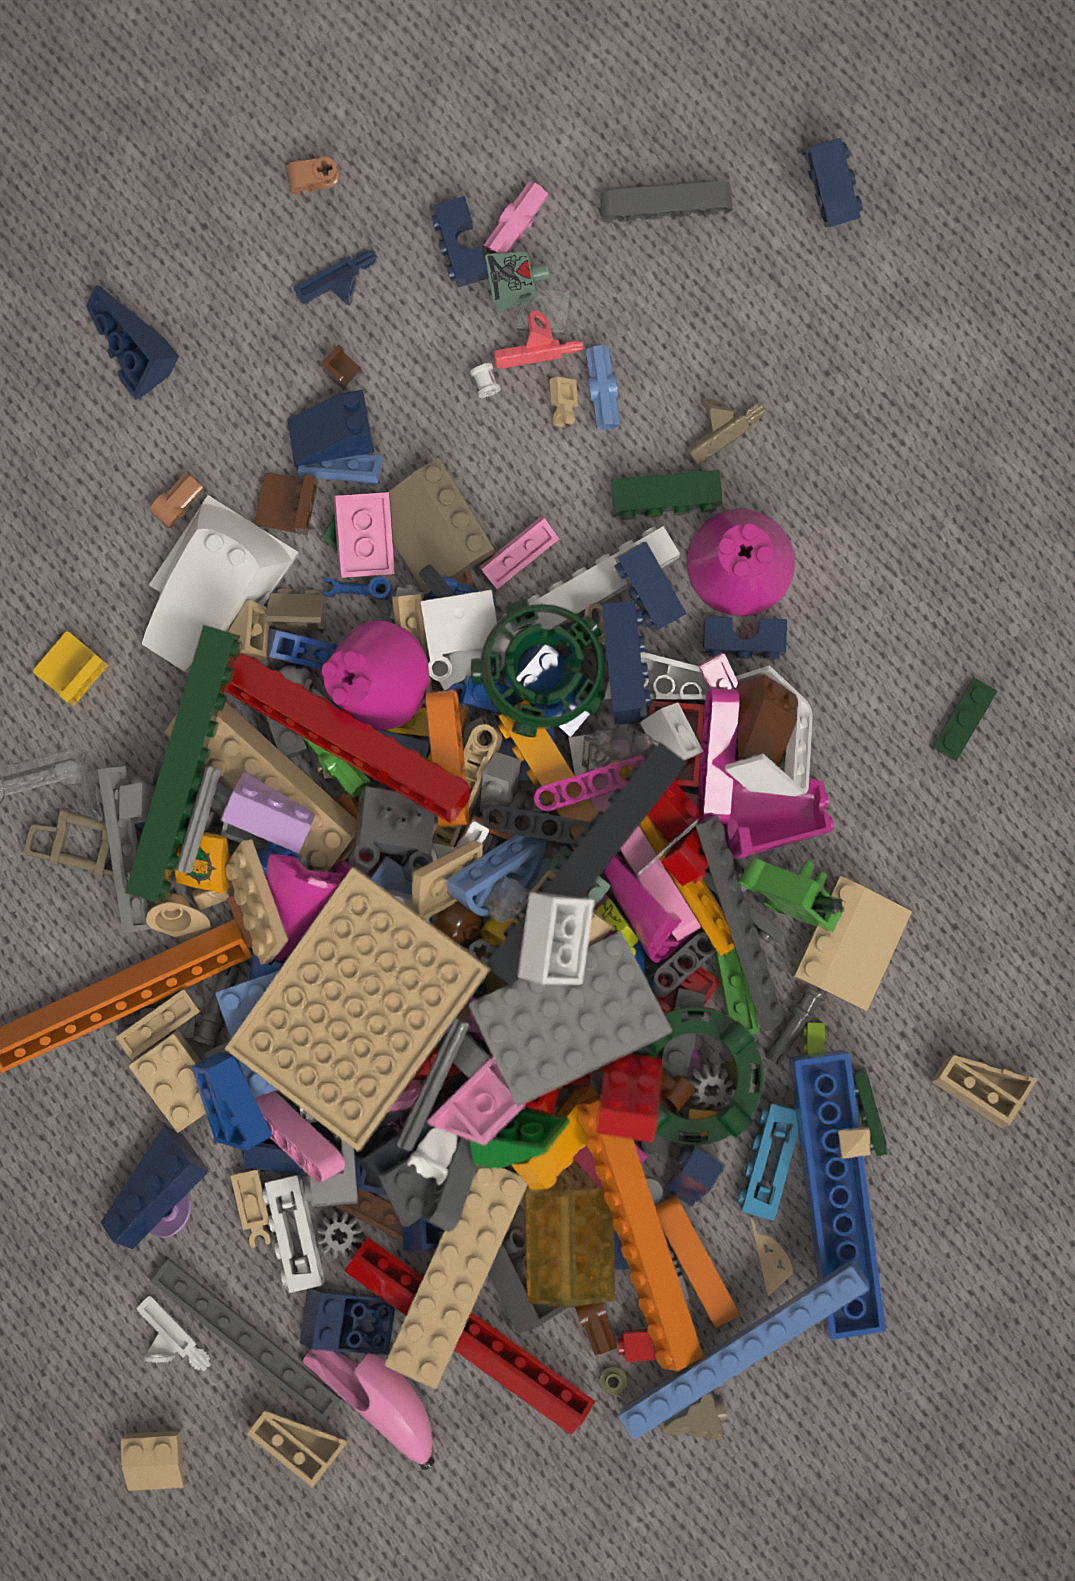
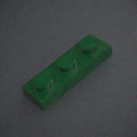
M975 677L972 678L932 748L956 762L996 695L997 690Z

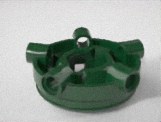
M527 599L504 607L507 615L489 633L483 645L480 658L471 659L472 683H482L484 692L495 709L505 718L514 722L512 732L536 738L538 729H550L565 725L579 717L584 711L593 716L606 696L599 691L604 675V658L598 640L602 633L597 624L588 615L581 618L572 611L555 605H529ZM537 612H547L565 617L574 624L568 630H565L557 625L553 629H542L541 623H535L539 619ZM510 623L513 631H521L514 636L505 626ZM499 633L510 641L504 653L505 665L503 667L504 683L509 690L502 696L494 682H498L500 679L498 654H491L494 641ZM561 642L570 652V655L563 660L564 673L561 681L555 687L548 690L539 691L530 687L525 689L521 681L516 679L519 675L518 662L522 653L534 645H547L553 648ZM591 644L596 659L595 679L593 682L588 678L583 683L572 700V703L577 707L571 710L565 698L570 696L578 687L583 677V674L579 673L580 665L584 662L582 650ZM512 693L519 701L523 699L529 703L551 705L560 702L566 713L554 717H543L545 710L520 704L515 709L505 698L509 697Z

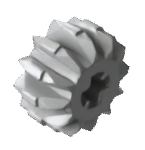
M702 1063V1071L700 1072L697 1069H692L695 1077L686 1078L695 1089L690 1100L692 1104H700V1108L704 1111L708 1108L709 1104L712 1110L717 1109L718 1102L726 1105L727 1102L724 1096H732V1091L728 1087L733 1085L731 1078H727L728 1072L726 1069L719 1070V1066L715 1063L712 1064L710 1069L705 1063ZM708 1084H710L711 1086H713V1088L710 1089V1090H709L708 1088H705V1087H706V1085H708Z
M333 1212V1222L327 1217L322 1220L328 1228L318 1227L317 1229L318 1233L325 1235V1237L319 1238L317 1243L323 1244L327 1242L328 1245L322 1252L326 1254L331 1248L334 1249L333 1259L338 1257L340 1250L343 1258L347 1259L349 1257L347 1248L353 1253H357L359 1249L353 1242L363 1243L364 1238L355 1236V1234L363 1232L364 1228L362 1226L353 1227L358 1221L356 1217L350 1223L347 1222L349 1216L347 1212L343 1213L341 1220H339L338 1213ZM337 1228H340L341 1232L347 1233V1236L343 1239L345 1242H341L339 1238H334L333 1234L337 1232Z

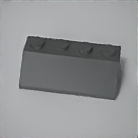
M518 1206L491 1265L488 1276L516 1333L520 1334L539 1327L573 1305V1302L528 1210Z

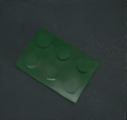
M867 1069L855 1071V1078H853L855 1097H861L862 1105H859L858 1110L862 1124L868 1123L870 1151L875 1150L876 1157L888 1154V1147Z

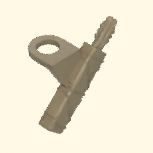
M703 398L701 405L708 410L712 431L686 449L690 459L696 465H699L717 451L729 445L737 437L746 433L750 429L749 423H756V421H759L764 416L763 414L766 412L764 404H754L750 409H747L745 415L741 412L733 415L734 411L724 403L714 399Z

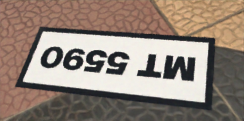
M699 818L636 874L639 878L700 822Z

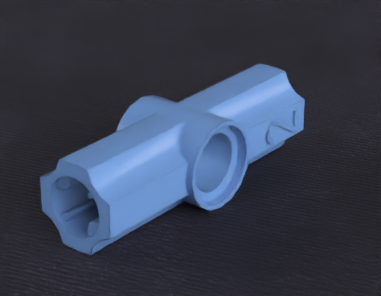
M592 346L586 349V360L589 370L588 386L591 393L590 400L591 402L593 401L597 430L614 429L620 427V418L616 400L618 398L615 374L612 373L609 346Z

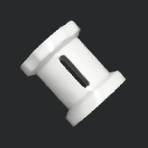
M492 363L482 364L470 371L471 376L476 380L479 398H485L501 391V386L496 383L492 372Z

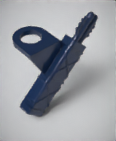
M363 250L360 254L357 253L354 260L350 256L344 258L340 262L294 286V291L301 304H306L332 290L346 305L350 306L357 283L356 276L359 275L358 269L366 270L367 267L370 268V266L375 264L377 255H374L375 251Z

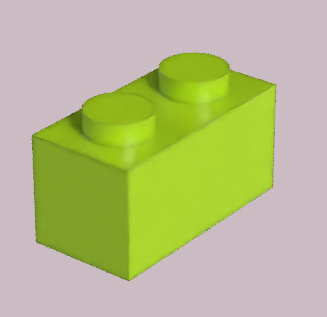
M806 1023V1026L803 1027V1036L806 1037V1043H803V1054L825 1052V1023Z

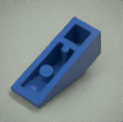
M269 628L267 656L322 669L323 665L328 662L338 645Z

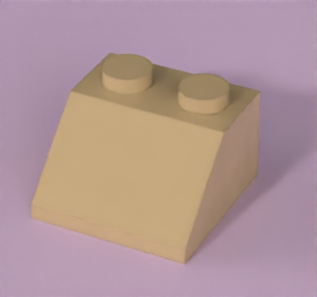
M182 1430L129 1433L121 1438L122 1470L128 1491L184 1488Z

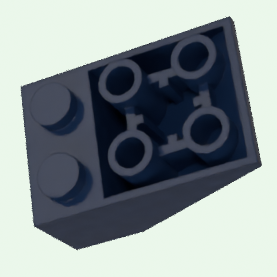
M308 1288L300 1344L312 1350L389 1355L395 1308L379 1296L332 1289Z

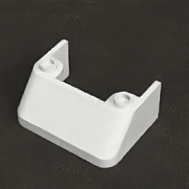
M770 665L735 676L738 683L765 674L796 694L798 700L797 721L779 767L764 754L725 765V770L749 791L787 796H798L807 793L809 788L813 719L810 704Z

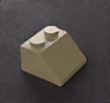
M278 589L277 593H270L266 612V622L270 628L278 630L326 631L327 598L325 595H321V591L305 590L304 594H293V590Z

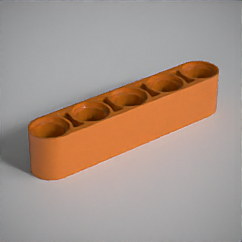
M456 690L428 692L426 695L432 763L439 764L449 774L459 776L466 781ZM469 802L452 824L438 817L439 826L444 828L469 825Z
M676 1195L656 1204L655 1208L662 1230L714 1327L717 1329L739 1317L740 1314Z

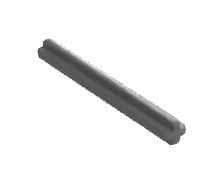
M460 1018L453 1020L397 1141V1145L405 1150L413 1149L469 1027V1024Z

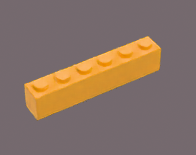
M524 700L523 702L516 705L514 708L517 709L520 704L527 705L530 707L532 706L529 702ZM502 714L499 716L501 724L497 726L505 739L511 737L515 744L512 750L517 759H520L521 762L525 760L530 770L526 773L534 786L540 784L542 787L574 777V774L546 729H538L536 738L522 736L512 732L514 722L505 718ZM570 783L566 787V794L570 798H577L582 792V788L578 783ZM544 791L545 793L540 796L546 806H551L555 801V795L550 791ZM590 800L556 809L560 817L591 822L597 814ZM577 825L572 828L571 836L575 841L582 832L585 833L584 827Z

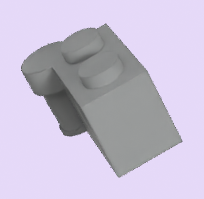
M494 752L483 772L480 812H484L491 805L516 809L522 807L525 797L517 792L520 759ZM494 811L490 814L495 816L499 824L502 822L503 815L500 811Z

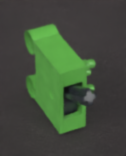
M751 857L739 880V883L745 888L756 893H763L766 896L763 904L768 908L832 933L845 909L842 906V899L832 897L822 888L827 873L820 871L814 880L810 879L814 869V862L810 859H807L799 873L795 874Z

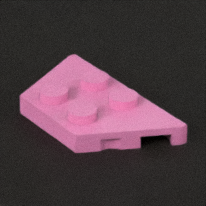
M492 1057L427 1122L434 1127L486 1145L525 1106V1103L517 1107L494 1057Z

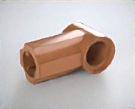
M185 473L167 493L161 494L153 502L150 512L171 529L176 526L175 522L179 517H184L187 507L204 488L193 477Z

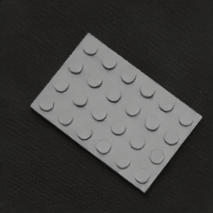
M622 931L587 947L582 984H541L522 978L516 981L513 986L507 985L469 1004L517 1107L672 1033Z

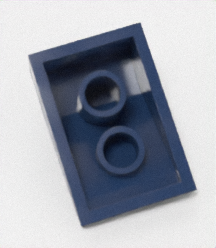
M363 390L336 394L287 419L295 467L375 452Z

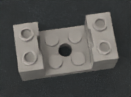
M300 1107V1114L302 1117H306L308 1123H319L317 1119ZM337 1135L336 1141L342 1142V1152L339 1153L345 1163L344 1173L335 1174L321 1183H317L310 1176V1183H305V1196L307 1201H311L313 1207L358 1203L354 1148Z

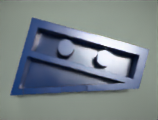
M218 1052L191 1066L215 1142L246 1151L273 1136L233 1055Z

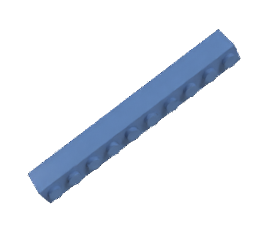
M850 1260L704 1354L702 1359L681 1369L631 1401L621 1409L618 1416L633 1440L639 1438L868 1291V1279L855 1260Z

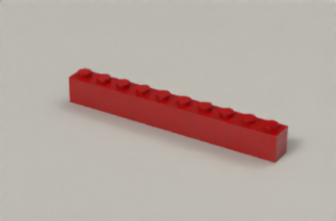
M241 653L232 663L231 668L234 669V675L230 685L226 684L225 692L448 823L452 824L470 801V785L463 778L449 774L442 766L425 760L415 750L406 749L391 736H384L377 732L370 724L362 723L353 718L348 711L344 709L339 710L332 706L324 697L315 696L308 692L303 685L289 681L282 673L277 670L272 671L254 657L250 658Z
M368 1237L344 1270V1272L405 1316H407L424 1279L423 1276ZM470 1312L454 1351L572 1435L584 1422L596 1401L473 1312Z

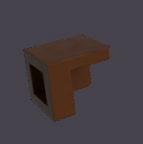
M340 345L321 363L323 371L342 389L361 371V367L345 354L344 349Z

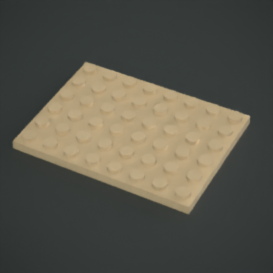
M352 867L225 1049L350 1146L360 1151L491 968L358 868Z

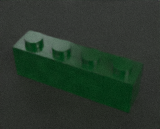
M720 470L611 479L614 516H620V520L635 519L636 514L646 513L649 518L663 516V512L673 511L674 515H685L690 513V509H700L702 513L717 511V507H721L723 502Z

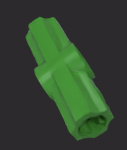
M303 737L318 756V760L325 771L331 777H335L352 798L359 796L366 786L371 785L370 780L362 771Z

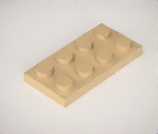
M251 839L240 843L226 864V875L232 881L235 889V901L237 905L241 906L244 915V926L246 930H249L252 938L253 952L258 956L261 964L272 962L288 939Z

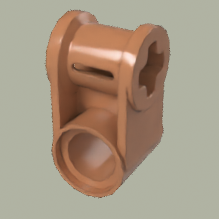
M329 157L294 161L286 165L292 194L297 195L300 194V191L305 190L309 193L313 190L335 186L340 179L336 163ZM326 168H329L328 176L323 175Z

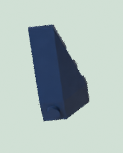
M95 286L86 307L99 335H106L110 348L107 350L109 357H116L122 370L117 372L120 381L135 400L140 399L170 376L179 355L162 335L101 286Z

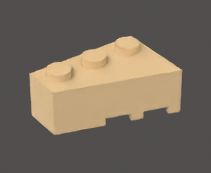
M952 1055L944 1060L931 1082L998 1127L1003 1128L1011 1124L1036 1083L1037 1078L1026 1077L1012 1073L1009 1070H1001L987 1066L984 1063Z
M267 1410L261 1414L247 1432V1435L312 1488L348 1443V1440Z

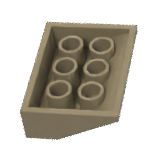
M439 457L413 472L389 491L392 541L425 596L429 595L430 588L419 576V572L425 566L431 564L441 577L456 579L463 575V572L476 568L495 554L493 546Z

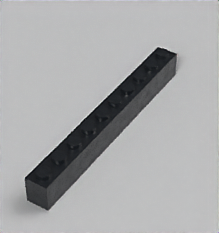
M659 742L657 746L652 743L642 756L646 759L640 768L634 766L625 777L628 781L622 791L617 788L607 800L611 803L605 812L600 810L590 822L593 828L587 835L583 832L572 845L576 848L570 857L566 854L562 857L555 867L558 870L557 874L553 879L547 877L538 888V891L541 893L583 898L688 763L662 742ZM529 901L520 911L524 915L517 924L513 921L503 933L506 936L500 946L495 944L485 956L489 959L486 965L491 968L490 970L510 986H513L519 979L518 974Z

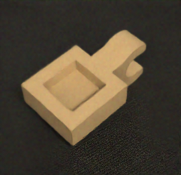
M563 377L551 378V405L557 406V410L553 415V424L557 427H564V423L574 424L573 408L578 406L577 381Z

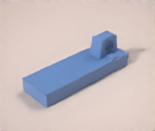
M356 455L302 465L298 467V474L301 478H304V475L315 476L316 479L360 482L361 485L376 486L382 470L383 459L382 455Z

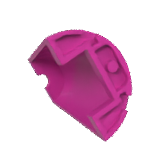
M735 756V762L742 760L739 757ZM733 777L730 819L727 824H722L727 846L732 852L733 859H741L831 833L833 830V819L829 816V813L825 812L829 804V796L825 792L824 783L809 778L807 793L798 796H787L749 791Z
M270 854L267 883L288 939L274 959L283 961L285 958L290 957L350 872L351 868L348 862L339 861L336 869L338 873L306 870L294 856Z
M617 854L602 872L604 878L611 885L610 888L644 950L653 962L659 963L671 958L676 954L675 951L679 947L685 946L704 930L701 926L696 931L677 941L672 932L682 919L675 913L667 912L637 880L625 856L622 858Z

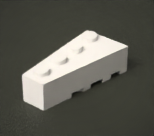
M640 652L641 663L647 662L649 679H643L644 689H650L651 699H706V693L709 688L698 666ZM610 680L604 699H611Z

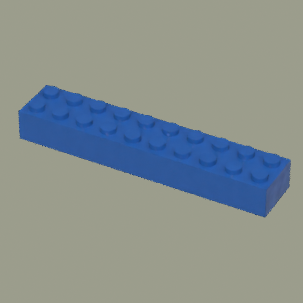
M836 1050L789 1057L818 1281L852 1259L855 1260L869 1281L868 1291L823 1319L824 1331L831 1340L886 1332L863 1156L842 1159L838 1130L859 1127L850 1053L845 1050Z

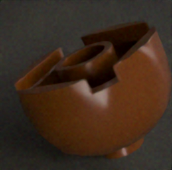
M458 901L430 916L432 918V925L463 948L468 947L477 939L483 927V916L474 913Z

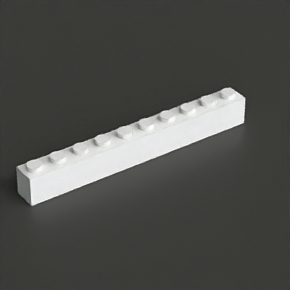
M654 526L642 533V539L635 543L630 540L622 544L618 548V553L611 557L609 554L603 555L595 561L596 565L588 570L586 567L579 569L571 575L573 579L566 583L559 581L548 588L549 593L542 597L537 594L529 598L528 602L529 605L549 604L559 606L581 616L585 613L587 605L594 602L601 604L629 588L625 578L621 580L614 568V565L617 564L614 559L615 557L647 541L661 568L677 560L680 553L664 526L659 529ZM537 612L539 619L535 624L541 623L542 629H553L555 625L562 627L570 622V620L553 613ZM510 623L505 626L514 636L521 631H513ZM499 633L501 649L505 652L510 641ZM482 648L443 654V657L448 658L452 664L451 675L447 679L439 681L444 691L449 690L455 683L464 684L465 677L471 676V659L480 658ZM494 651L491 652V654H498L500 663L502 661L501 654ZM438 660L433 664L432 671L437 676H444L448 672V665L444 661Z

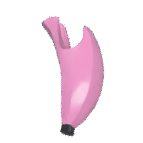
M311 1349L304 1355L302 1363L316 1373L409 1459L418 1463L422 1470H428L432 1467L435 1460L431 1456L433 1446L431 1424L423 1403L401 1373L386 1367V1360L371 1353H368L359 1365L338 1351Z

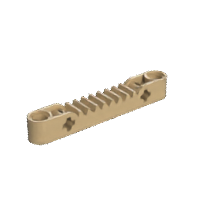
M482 724L475 727L464 749L466 782L470 785V816L473 807L476 805V799L480 795L483 772L494 752H498L502 744V733L499 728L493 725ZM488 730L491 732L493 739L488 746H485L481 742V735ZM436 816L432 843L451 847L457 846L467 825L441 828ZM418 863L415 867L416 870L422 868V866Z

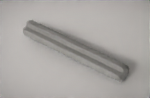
M206 766L176 866V869L180 872H192L221 774V769L217 767Z

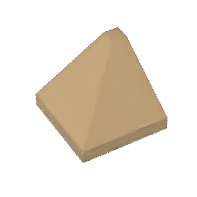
M864 1126L838 1130L842 1159L870 1155L869 1128Z

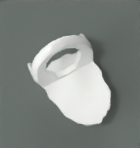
M437 1127L430 1130L424 1141L419 1144L417 1151L411 1155L408 1166L415 1164L416 1171L425 1178L435 1177L437 1184L440 1185L448 1174L446 1168L451 1163L452 1155L456 1149L457 1136Z

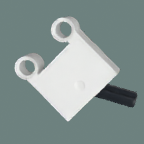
M429 564L419 572V576L438 599L420 602L430 656L428 664L429 675L437 681H443L452 673V664L448 658L443 657V654L483 648L486 638L497 624L492 590L456 595L435 568ZM498 634L491 652H498L502 656V663L499 666L500 671L505 665V652L501 649ZM438 660H442L448 665V672L444 676H437L432 671L433 664Z

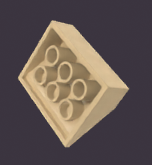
M838 876L829 894L832 897L842 899V906L845 909L833 933L814 926L792 977L867 1011L912 911L860 884Z

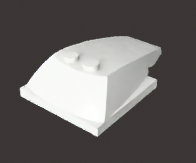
M208 495L149 584L150 587L160 592L147 626L142 645L188 673L203 625L229 631L247 600L265 606L269 601L270 593L275 592L299 555V552Z

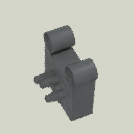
M366 786L359 795L354 849L348 859L349 867L351 869L356 867L365 874L378 861L379 852L410 857L404 864L402 871L405 879L413 883V872L417 871L413 863H418L424 867L434 862L431 857L435 814L395 791ZM358 853L365 854L369 859V863L361 861Z

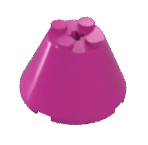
M747 509L725 511L707 520L695 533L687 555L688 576L698 596L711 608L721 613L736 616L758 614L775 605L788 590L795 569L793 547L782 527L770 517Z
M370 621L352 629L342 639L328 662L322 667L325 688L332 700L341 709L348 711L353 718L362 723L370 724L375 730L394 729L411 720L423 705L422 699L425 689L429 687V666L422 646L407 629L401 628L389 621Z

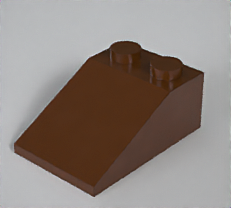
M763 674L737 684V691L739 693L738 757L744 760L764 754L779 767L797 721L798 700L796 694Z

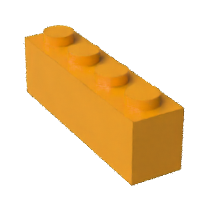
M593 1086L576 1088L555 1112L554 1115L569 1117L570 1123L545 1154L512 1164L513 1168L530 1189H548L556 1183V1177L561 1171L571 1165L575 1154L587 1145V1137L584 1127L579 1121V1112L576 1104L598 1095Z

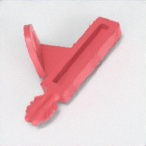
M533 310L527 316L530 331L526 345L495 350L494 357L497 369L556 360L561 358L562 353H577L579 350L584 349V343L574 340L573 342L570 341L560 345L559 339L553 340L548 319L541 312ZM534 317L543 323L544 329L536 324Z

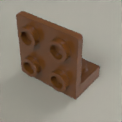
M265 473L255 518L256 526L308 536L318 487L316 477L304 475L303 480Z

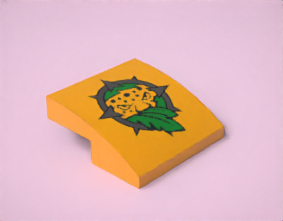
M203 832L192 872L183 873L176 869V883L224 894L229 888L225 864L230 860L226 837ZM179 844V847H178V850H177V854H176V855H179V856H180V852H181V849H182V845H181V844Z

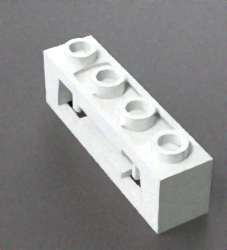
M292 1175L266 1182V1188H263L262 1192L266 1205L270 1204L272 1213L269 1216L270 1229L272 1232H276L278 1243H275L276 1256L278 1260L282 1259L284 1270H281L283 1286H288L289 1293L323 1285L325 1278L309 1206L305 1196L302 1175ZM279 1196L282 1197V1201H283L282 1206H281V1202H280ZM294 1205L297 1206L294 1214L303 1255H308V1257L297 1258L295 1265L293 1257L296 1254L286 1211H282V1207L285 1209ZM308 1259H309V1264H310L311 1271H309Z

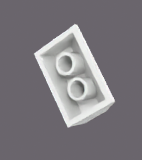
M530 892L519 978L541 984H582L594 900L551 893Z

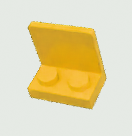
M66 631L34 668L33 673L56 691L63 700L75 706L109 665L70 632Z

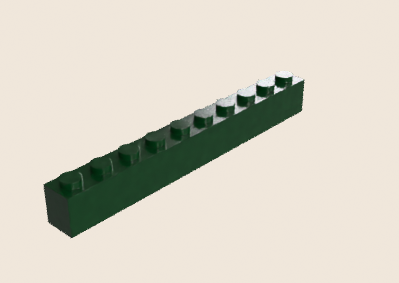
M203 625L125 890L127 894L157 903L163 901L164 897L167 898L172 886V882L169 881L171 871L176 870L179 855H176L179 844L183 845L187 829L184 828L187 818H191L195 805L192 799L195 791H199L203 778L200 775L202 765H206L210 757L209 741L210 738L215 737L219 723L216 722L218 711H222L226 703V695L223 694L226 684L230 685L233 679L234 669L231 667L234 657L238 658L241 652L242 642L239 641L241 635L208 625Z

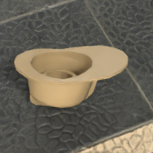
M172 893L167 898L164 897L163 901L155 902L154 907L146 915L147 924L152 929L181 940L192 939L209 931L211 928L210 920L199 910L191 908L189 901L180 894Z

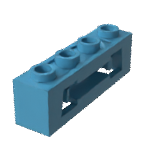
M769 1103L768 1108L763 1107L759 1123L763 1124L761 1135L756 1134L752 1144V1150L756 1151L754 1161H748L744 1177L749 1179L746 1189H740L737 1204L741 1205L740 1210L742 1212L774 1221L798 1136L796 1110ZM774 1122H777L773 1134L784 1138L787 1124H790L786 1142H781L770 1182L773 1189L769 1203H766L770 1192L769 1187L759 1185L756 1198L753 1196L757 1181L761 1182L773 1139L770 1137Z

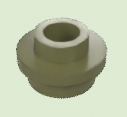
M608 1367L600 1375V1387L608 1395H619L627 1386V1376L618 1367ZM610 1377H617L619 1383L616 1386H610L608 1380Z

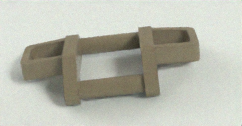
M62 807L57 827L30 826L24 847L26 855L49 860L50 864L59 865L61 863L93 871L98 876L109 875L114 877L113 871L106 870L110 856V847L105 820L72 813L71 809ZM70 823L103 831L97 861L63 853ZM47 831L56 833L50 856L32 850L36 832Z

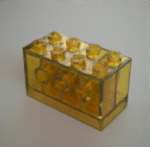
M568 1185L555 1186L548 1189H525L527 1303L571 1307L615 1301L614 1226L610 1208L604 1198L605 1192L603 1187Z

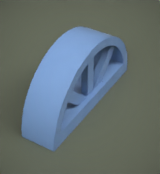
M519 835L513 836L446 879L450 895L456 901L481 916H490L504 911L525 893L536 877L543 861L546 840Z

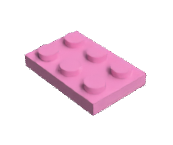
M389 492L333 496L339 578L395 574Z

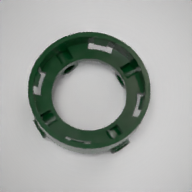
M684 1006L664 1012L663 1014L672 1033L633 1051L631 1054L656 1058L659 1051L670 1040L680 1035L689 1033L706 1034L718 1039L732 1053L737 1065L738 1083L732 1099L725 1108L715 1115L703 1119H687L677 1116L667 1110L659 1101L655 1133L667 1140L684 1145L712 1144L731 1135L737 1138L753 1123L751 1116L759 1103L763 1089V1065L760 1053L754 1043L755 1038L738 1020L736 1021L729 1015L713 1008ZM687 1012L688 1017H704V1013H708L711 1015L710 1022L703 1020L682 1021V1013ZM750 1064L756 1065V1068L753 1069L752 1085H755L754 1092H749L751 1084ZM679 1131L690 1132V1133H701V1132H707V1131H708V1135L701 1136V1134H690V1133H685V1135H680V1134H679Z

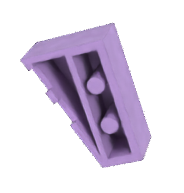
M244 771L232 792L221 820L296 853H300L316 814Z

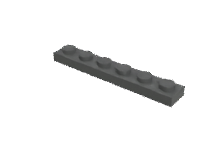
M679 987L674 1009L684 1006H704L706 994ZM687 1012L682 1013V1021L701 1019V1017H688ZM697 1033L680 1035L665 1045L662 1069L674 1077L679 1075L686 1079ZM655 1133L653 1142L642 1141L640 1149L667 1156L671 1141Z

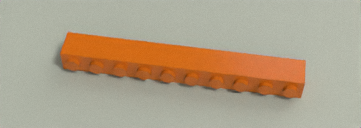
M236 919L0 1027V1073L251 958V949H248Z
M600 1094L576 1104L579 1112L578 1118L584 1127L587 1146L596 1164V1174L601 1180L605 1192L604 1198L613 1217V1226L622 1244V1254L627 1260L631 1272L630 1278L639 1297V1306L644 1312L647 1321V1331L656 1349V1359L662 1369L679 1371L702 1359V1350L633 1139L596 1134Z

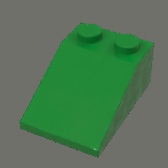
M520 1110L486 1145L470 1140L473 1163L499 1169L543 1155L570 1123L569 1117Z

